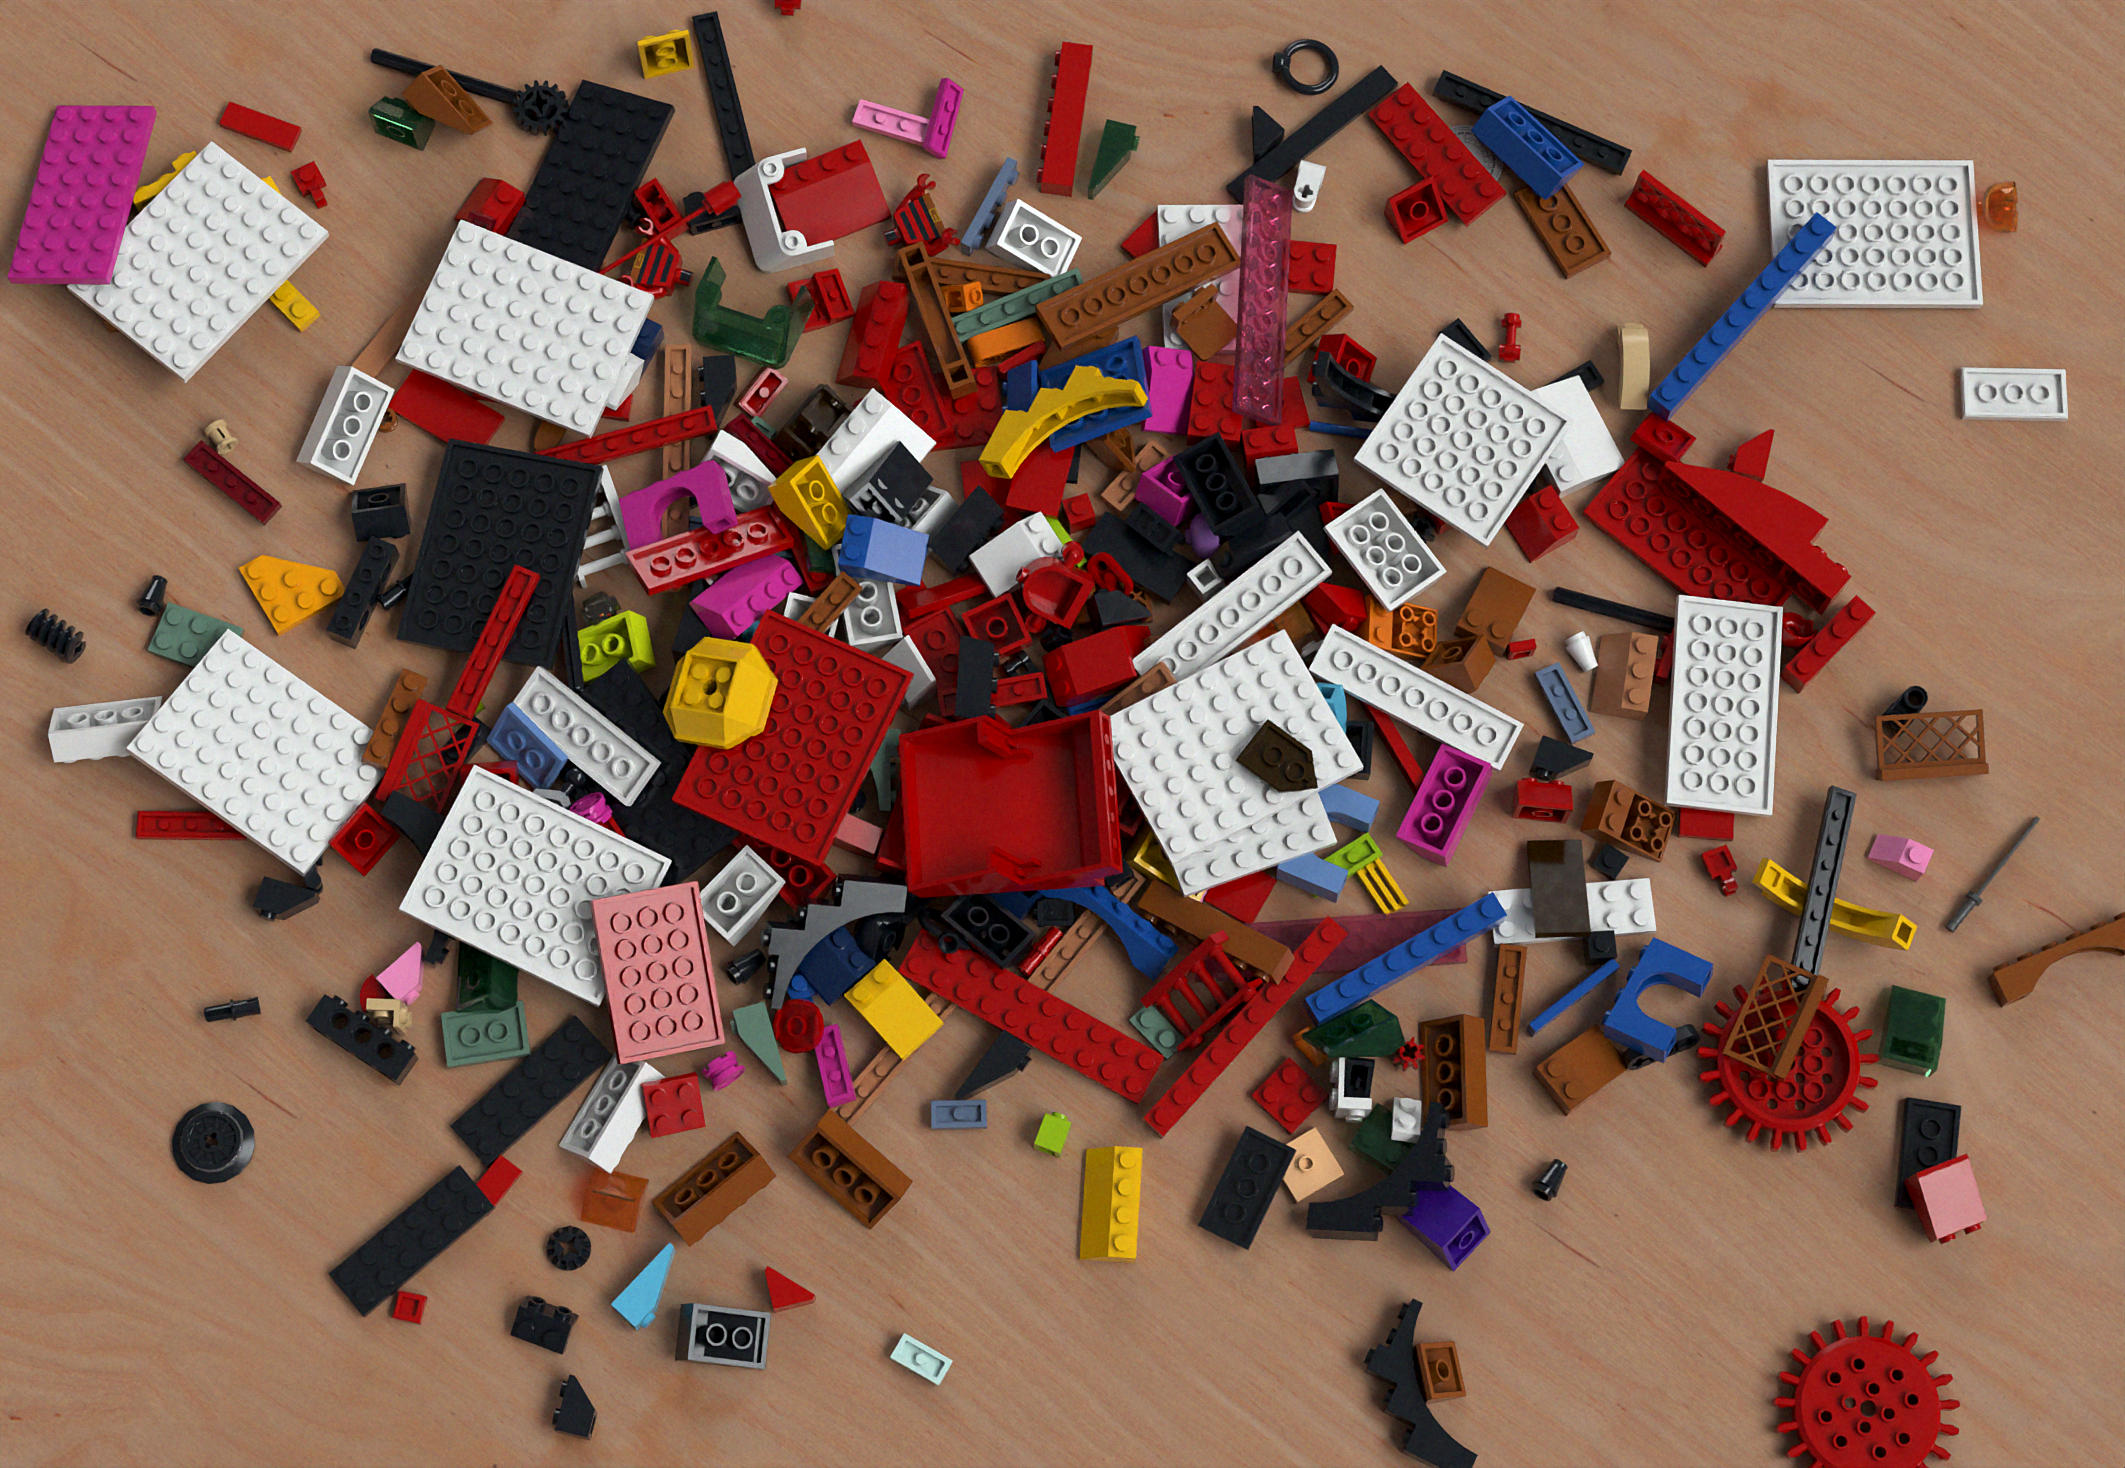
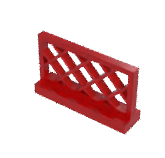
M1644 169L1641 171L1632 194L1625 202L1624 207L1706 268L1723 247L1721 243L1726 231Z
M418 698L375 798L386 803L393 790L398 792L399 789L409 786L414 801L418 803L434 796L438 805L435 812L441 814L480 724ZM432 711L442 714L447 725L432 731L428 722ZM447 717L456 720V722L450 724ZM461 723L472 727L467 738L460 741L456 740L452 727ZM427 726L429 733L422 735ZM449 729L454 743L439 749L434 734ZM431 736L436 750L421 756L418 749L419 741ZM465 743L461 751L459 745ZM456 747L459 754L457 762L446 766L441 752ZM416 751L418 758L412 760L413 755ZM438 754L443 768L428 774L423 759ZM420 761L425 775L410 781L407 769L410 764ZM454 768L450 777L448 770ZM445 771L448 784L445 788L435 791L430 777ZM405 776L407 783L401 785L403 778ZM427 778L432 793L417 798L412 784ZM443 793L441 800L439 801L437 795Z

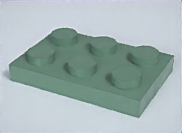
M168 602L149 645L148 652L194 669L227 629L241 638L245 631L242 627Z
M523 1000L441 1013L447 1067L449 1069L531 1055Z

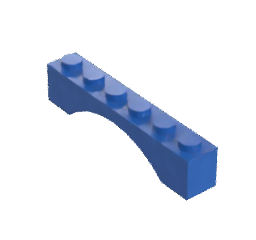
M1104 886L1038 890L1047 898L1073 901L1099 915L1113 928L1122 940L1132 965L1152 981H1155L1165 971L1180 949L1169 937L1156 930L1149 921L1142 919L1127 904L1110 894Z

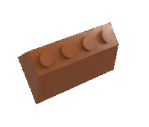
M1460 1014L1421 1022V1044H1424L1422 1055L1426 1057L1422 1061L1424 1125L1430 1102H1441L1450 1114V1126L1445 1131H1467L1488 1127L1484 1018Z
M830 1108L787 1156L870 1230L903 1197L913 1182Z
M737 1132L651 1202L690 1247L695 1242L701 1240L717 1224L722 1223L734 1210L744 1205L760 1189L765 1188L776 1175L761 1154Z

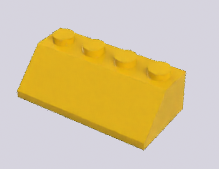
M1110 1146L1086 1150L1079 1260L1135 1264L1143 1148Z

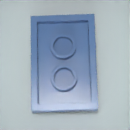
M514 702L506 705L486 739L506 761L517 760L518 773L533 788L550 789L569 758Z

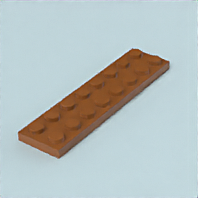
M1216 221L1043 301L1035 306V311L1058 349L1062 352L1241 268L1243 262Z

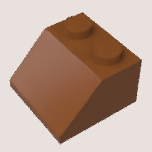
M1483 634L1438 642L1420 670L1466 694H1470L1479 689L1480 684L1489 674L1496 659Z

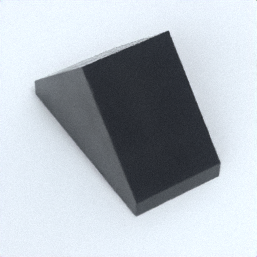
M1253 106L1252 111L1253 164L1283 141L1285 129L1259 106Z
M1347 1056L1344 1071V1097L1370 1098L1375 1059Z

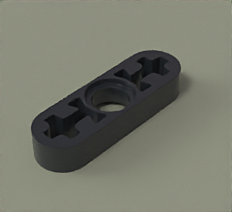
M1686 1024L1676 1028V1042L1668 1057L1687 1050L1699 1042L1700 1036L1694 1025ZM1631 1048L1626 1049L1622 1054V1058L1629 1070H1637L1657 1062V1060Z

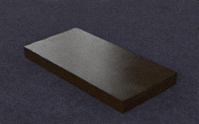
M1582 840L1527 841L1535 938L1590 937L1591 929Z

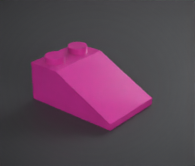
M1147 346L1142 350L1153 417L1140 421L1141 431L1184 436L1188 431L1195 378L1191 351Z

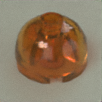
M2002 181L1989 186L1984 192L1983 200L1977 202L1978 216H1983L1984 223L1990 230L1998 233L2017 231L2018 211L2016 212V203H2018L2016 182Z

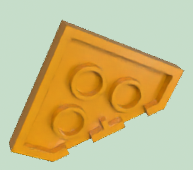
M260 555L239 568L279 636L340 602L345 592L344 585L333 570Z

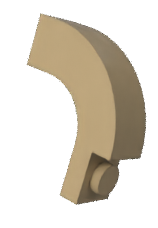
M1636 323L1617 324L1616 336L1620 351L1618 387L1620 409L1647 410L1650 377L1648 331L1644 329L1643 325Z

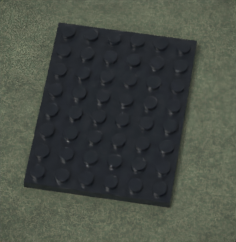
M449 438L396 639L398 642L471 655L516 564L538 573L541 577L500 661L534 668L541 666L546 670L553 671L604 471L603 467Z

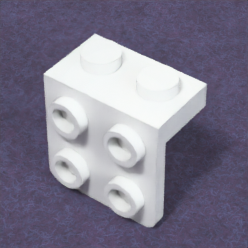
M1339 1054L1337 1060L1332 1061V1066H1330L1329 1081L1334 1083V1088H1332L1329 1094V1110H1334V1118L1346 1119L1347 1123H1362V1119L1367 1120L1371 1111L1372 1098L1344 1097L1345 1054Z

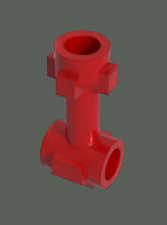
M1517 313L1504 314V319H1502V327L1506 328L1505 344H1500L1499 360H1504V362L1515 363V360L1520 361L1521 345H1516V329L1521 328L1522 320H1520V315Z

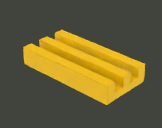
M1380 858L1356 872L1357 877L1385 918H1388L1409 904V901ZM1375 868L1379 870V872L1381 873V875L1383 876V878L1385 879V881L1387 882V884L1399 900V904H1397L1395 899L1392 897V895L1390 894V892L1388 891V889L1386 888V886L1374 870ZM1367 873L1371 875V877L1373 878V880L1375 881V883L1377 884V886L1379 887V889L1391 905V909L1388 910V908L1386 907V905L1384 904V902L1382 901V899L1380 898V896L1378 895V893L1366 877Z

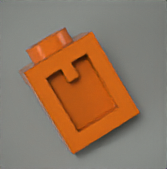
M980 281L940 287L949 313L970 311L984 305Z

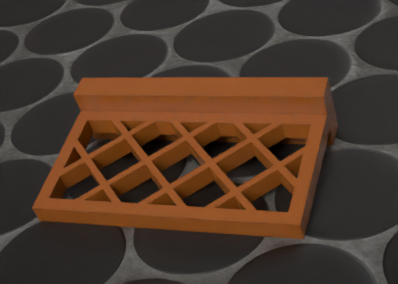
M1983 709L1874 716L1877 753L1876 780L1887 781L1989 774V765L1986 763ZM1976 715V727L1969 734L1959 724L1966 716ZM1954 716H1960L1956 721L1951 718ZM1940 717H1945L1953 724L1944 735L1933 727ZM1924 718L1933 719L1928 723ZM1913 719H1919L1926 725L1917 737L1906 728ZM1898 720H1906V721H1905V722L1903 723V725H1902ZM1882 721H1893L1899 727L1890 739L1882 732ZM1955 728L1959 729L1966 736V739L1958 748L1946 739ZM1929 729L1940 738L1931 750L1920 741ZM1902 731L1914 740L1905 751L1894 743V740ZM1883 739H1884L1885 741H1887V743H1886L1884 746H1883ZM1970 740L1978 746V758H1968L1961 752ZM1943 742L1954 750L1947 760H1941L1934 753ZM1916 744L1920 745L1927 752L1920 762H1915L1907 755ZM1891 745L1901 755L1894 763L1884 764V752ZM1957 755H1959V756H1960L1961 758H1963V759H1954V758H1955ZM1932 756L1936 761L1927 760ZM1904 758H1906L1909 761L1905 763H1900Z
M1767 954L1722 1054L1769 1074L1774 1079L1784 1083L1826 991L1829 978L1815 975ZM1770 962L1780 966L1785 977L1770 982L1766 974ZM1786 969L1794 973L1788 975ZM1800 975L1810 979L1806 990L1795 993L1790 979ZM1764 977L1766 984L1760 985ZM1787 981L1792 995L1777 1000L1772 986ZM1768 987L1773 1002L1758 1007L1755 999L1756 992ZM1804 995L1801 1002L1799 1003L1797 997ZM1794 998L1798 1009L1794 1015L1784 1018L1779 1004ZM1753 1001L1755 1008L1749 1010L1751 1003ZM1775 1005L1781 1019L1766 1025L1760 1011ZM1757 1012L1762 1026L1747 1031L1743 1022L1745 1017ZM1792 1020L1788 1029L1786 1022ZM1783 1023L1786 1031L1785 1038L1773 1043L1768 1028ZM1742 1026L1744 1033L1737 1035ZM1764 1030L1769 1045L1754 1050L1749 1035ZM1746 1037L1751 1051L1741 1055L1731 1051L1735 1040ZM1781 1045L1777 1053L1775 1050V1046ZM1771 1048L1775 1057L1771 1068L1760 1064L1756 1053ZM1753 1055L1755 1061L1747 1057Z

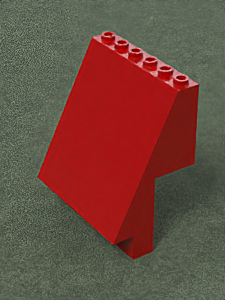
M1094 710L1012 730L989 716L983 715L899 735L897 753L900 758L901 771L899 772V780L902 785L900 804L904 815L902 832L905 836L906 847L903 854L907 864L905 883L909 892L924 898L1105 886L1104 877L1123 873L1111 717L1101 710Z

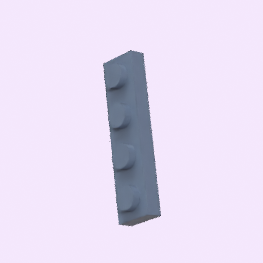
M1007 157L961 241V253L970 257L974 249L978 250L984 239V236H982L986 228L990 229L996 217L994 212L998 206L1002 207L1004 205L1009 185L1014 186L1018 179L1019 172L1017 171L1016 160Z

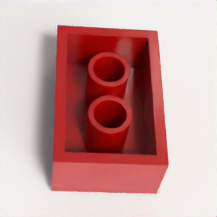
M1197 361L1186 445L1194 446L1219 431L1229 450L1238 452L1249 367Z

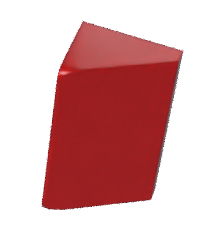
M765 364L734 401L733 405L751 418L755 416L760 418L789 381L771 364Z

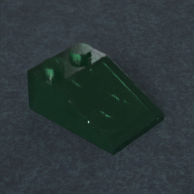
M1372 999L1301 1034L1303 1040L1328 1058L1383 1057L1395 1053L1397 1049L1406 1045L1398 1017Z

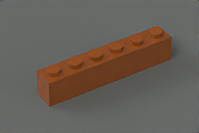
M1156 879L1152 881L1137 904V907L1143 914L1142 918L1149 921L1151 925L1155 926L1158 923L1164 926L1166 932L1175 937H1178V935L1185 937L1186 941L1196 948L1210 935L1224 930L1230 938L1222 945L1224 948L1223 952L1236 969L1245 972L1246 969L1253 972V976L1257 979L1261 978L1265 984L1270 981L1278 985L1295 959L1289 947L1189 896L1183 897L1181 892Z

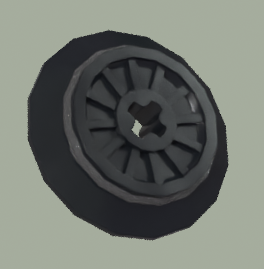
M221 1102L201 1104L188 1111L177 1124L172 1138L173 1157L180 1170L195 1181L206 1184L226 1182L239 1175L251 1161L255 1148L254 1129L247 1116L233 1105ZM216 1135V1139L219 1141L218 1145H212L209 1148V1144L206 1142L207 1139H213Z

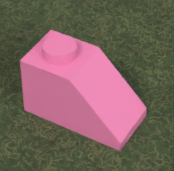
M1878 834L1867 859L1917 882L1924 874L1934 850L1908 838Z
M416 942L376 978L393 999H400L407 1005L412 1004L419 997L420 994L418 992L422 990L425 951L421 944Z

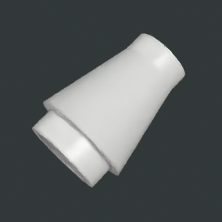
M1584 631L1565 640L1567 645L1565 649L1579 664L1584 673L1598 666L1589 636L1586 637Z

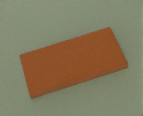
M1567 183L1556 194L1546 200L1536 195L1529 185L1514 192V199L1566 280L1611 256L1612 252Z

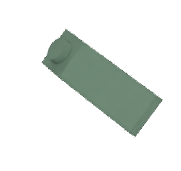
M765 1002L732 1010L734 1019L730 1020L734 1036L739 1034L741 1042L782 1086L788 1085Z

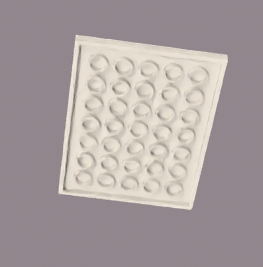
M211 141L125 227L110 285L68 284L67 288L78 299L186 383L329 237V233Z
M1767 160L1766 173L1771 261L1816 212L1837 227L1831 242L1774 303V308H1981L1983 306L1973 160Z
M460 220L395 359L401 364L591 439L655 298L652 294Z
M227 629L126 747V752L303 877L329 846L328 841L358 807L367 800L383 780L386 773L383 770L361 762L362 756L374 731L229 629Z
M1285 629L1110 716L1114 764L1171 866L1363 770L1364 767ZM1269 719L1312 750L1318 789L1278 793L1235 762V760L1266 720Z
M474 765L401 903L399 911L599 1008L605 996V988L589 900L659 888L672 860Z

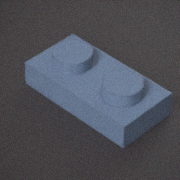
M986 1100L931 1101V1129H987Z

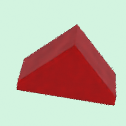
M766 1267L765 1275L775 1313L815 1302V1294L771 1267Z

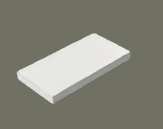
M1961 367L1959 370L1962 420L2066 422L2068 419L2065 369Z

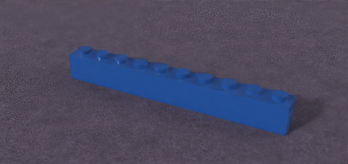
M1816 212L1652 392L1647 407L1667 423L1831 242L1837 227Z

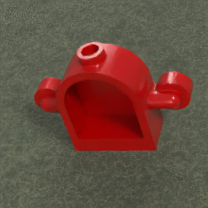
M1069 541L1063 545L1061 553L1064 561L1053 557H1041L1033 560L1026 567L1022 566L1019 569L1016 581L1020 583L1023 599L1030 609L1024 616V623L1028 631L1032 633L1041 632L1046 626V619L1070 629L1094 587L1095 582L1092 574L1074 567L1084 558L1083 548L1076 541Z

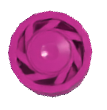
M601 792L588 794L577 800L569 808V811L596 824L600 822L604 824L612 816V810L609 805L605 804L606 799Z
M734 1051L726 1052L725 1056L721 1058L720 1056L708 1064V1070L706 1068L702 1070L705 1079H709L713 1083L711 1087L714 1091L728 1086L745 1072L746 1069L743 1065L738 1066L737 1056Z

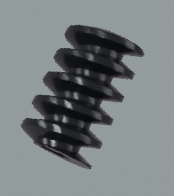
M47 608L43 609L30 621L25 634L30 635L33 641H38L42 647H47L51 653L55 652L59 658H64L66 663L72 664L85 650L86 642L82 641L84 633L79 631L73 635L75 632L74 626L71 625L65 630L67 623L65 620H61L56 624L58 616L53 614L47 618L49 610Z

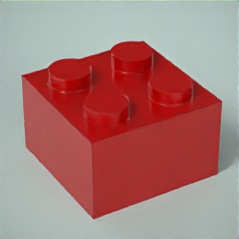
M1010 592L961 614L972 638L994 643L995 651H1000L999 660L1033 645L1029 632Z

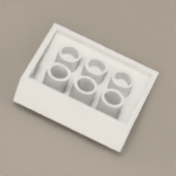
M1579 375L1531 391L1574 420L1541 468V472L1548 485L1553 487L1560 499L1616 473L1623 466L1625 461Z
M872 388L816 455H819L839 492L842 494L899 440L919 463L936 445V442ZM843 497V499L845 500L847 506H848L852 511H854L858 516H860V515L854 510V508L846 501V499Z
M1382 488L1323 528L1388 613L1424 592L1447 572Z

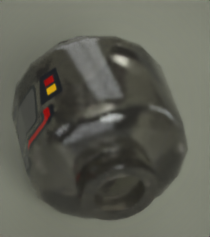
M600 591L584 599L582 602L583 608L579 609L589 627L592 625L598 626L602 621L618 615L617 611L621 610V607L615 595L609 597L605 591Z

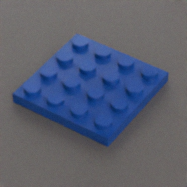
M1137 335L1040 371L1042 388H1058L1063 390L1076 365L1094 366L1101 371L1104 378L1112 377L1114 379L1138 381L1148 397L1144 407L1123 406L1104 409L1066 424L1049 435L1050 447L1054 453L1153 417L1141 342Z

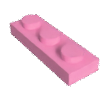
M860 99L852 125L923 147L930 119Z

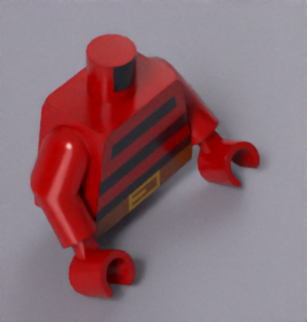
M923 173L919 175L917 185L910 190L893 214L895 228L883 232L888 247L902 242L905 248L923 241L928 257H934L947 249L949 244L952 246L960 244V239L952 238L958 231L953 228L945 229L930 194H925V190H933L936 187L934 181H930L927 185L925 183L930 174Z
M648 218L639 219L645 225V230L639 226L635 227L636 234L647 235V238L642 239L641 245L660 233L657 229H653V223ZM663 237L637 254L630 276L623 275L617 280L654 295V300H658L665 296H672L676 284L690 287L694 272L681 269L683 262L679 250L667 237Z

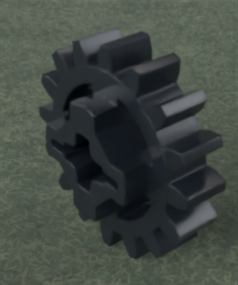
M535 80L533 87L526 83V91L518 90L517 95L519 99H513V105L516 108L512 110L514 117H517L516 122L518 126L523 125L524 132L532 129L534 136H537L539 131H543L544 136H547L549 129L556 133V125L564 124L563 117L568 115V109L566 108L569 107L568 99H565V92L559 91L557 84L549 87L547 80L544 81L543 85H539L538 81ZM539 102L542 103V107H543L542 112H543V114H540Z

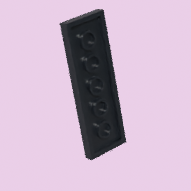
M575 1015L450 1127L485 1166L489 1168L500 1154L503 1155L607 1063L612 1058V1054Z
M459 1165L332 1270L329 1275L362 1316L366 1317L496 1208Z

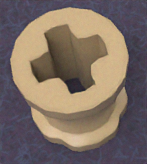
M222 419L211 423L204 430L206 437L212 439L216 445V451L220 455L229 453L239 443L236 437H232L226 429L227 424Z

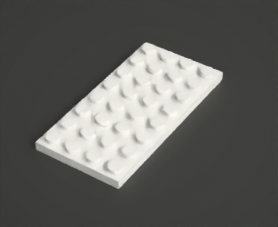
M1678 595L1676 597L1664 805L1761 817L1772 816L1783 607Z

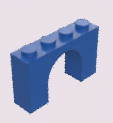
M1653 937L1649 946L1646 944L1643 946L1638 958L1640 962L1637 967H1631L1626 978L1628 983L1624 989L1620 988L1614 999L1616 1004L1612 1011L1609 1009L1606 1011L1602 1025H1604V1037L1664 1064L1676 1042L1677 1029L1647 1016L1639 1008L1637 999L1645 989L1657 984L1672 985L1700 998L1712 978L1713 963Z

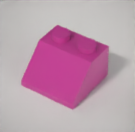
M1172 455L1142 473L1134 498L1139 502L1142 501L1175 527L1189 518L1198 505L1172 458L1176 455Z

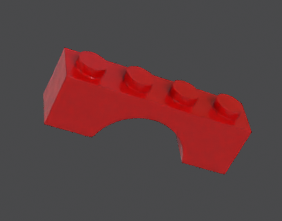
M1855 595L1785 666L1780 677L1799 694L1828 662L1860 633L1872 620L1876 612L1860 597Z

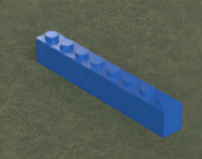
M1492 892L1306 997L1303 1007L1317 1029L1502 924L1507 914Z

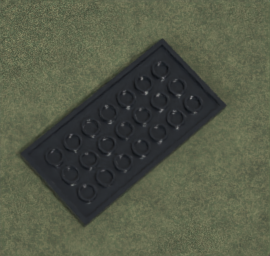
M582 80L568 109V115L564 117V124L560 125L525 197L526 202L518 211L506 237L598 273L635 196L634 191L639 188L676 111L674 106Z
M622 658L578 694L579 697L661 762L631 806L624 805L588 774L585 782L590 793L601 792L606 799L605 804L609 805L612 810V818L627 839L672 860L660 887L682 883L742 835V833L672 802V798L694 753L687 743L679 742L674 738L663 714V708L628 658ZM569 760L573 767L576 766L572 761Z

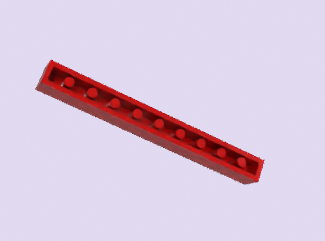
M1327 916L1293 953L1295 959L1280 983L1276 985L1269 981L1143 1117L1142 1121L1162 1139L1341 943L1348 933L1331 917Z

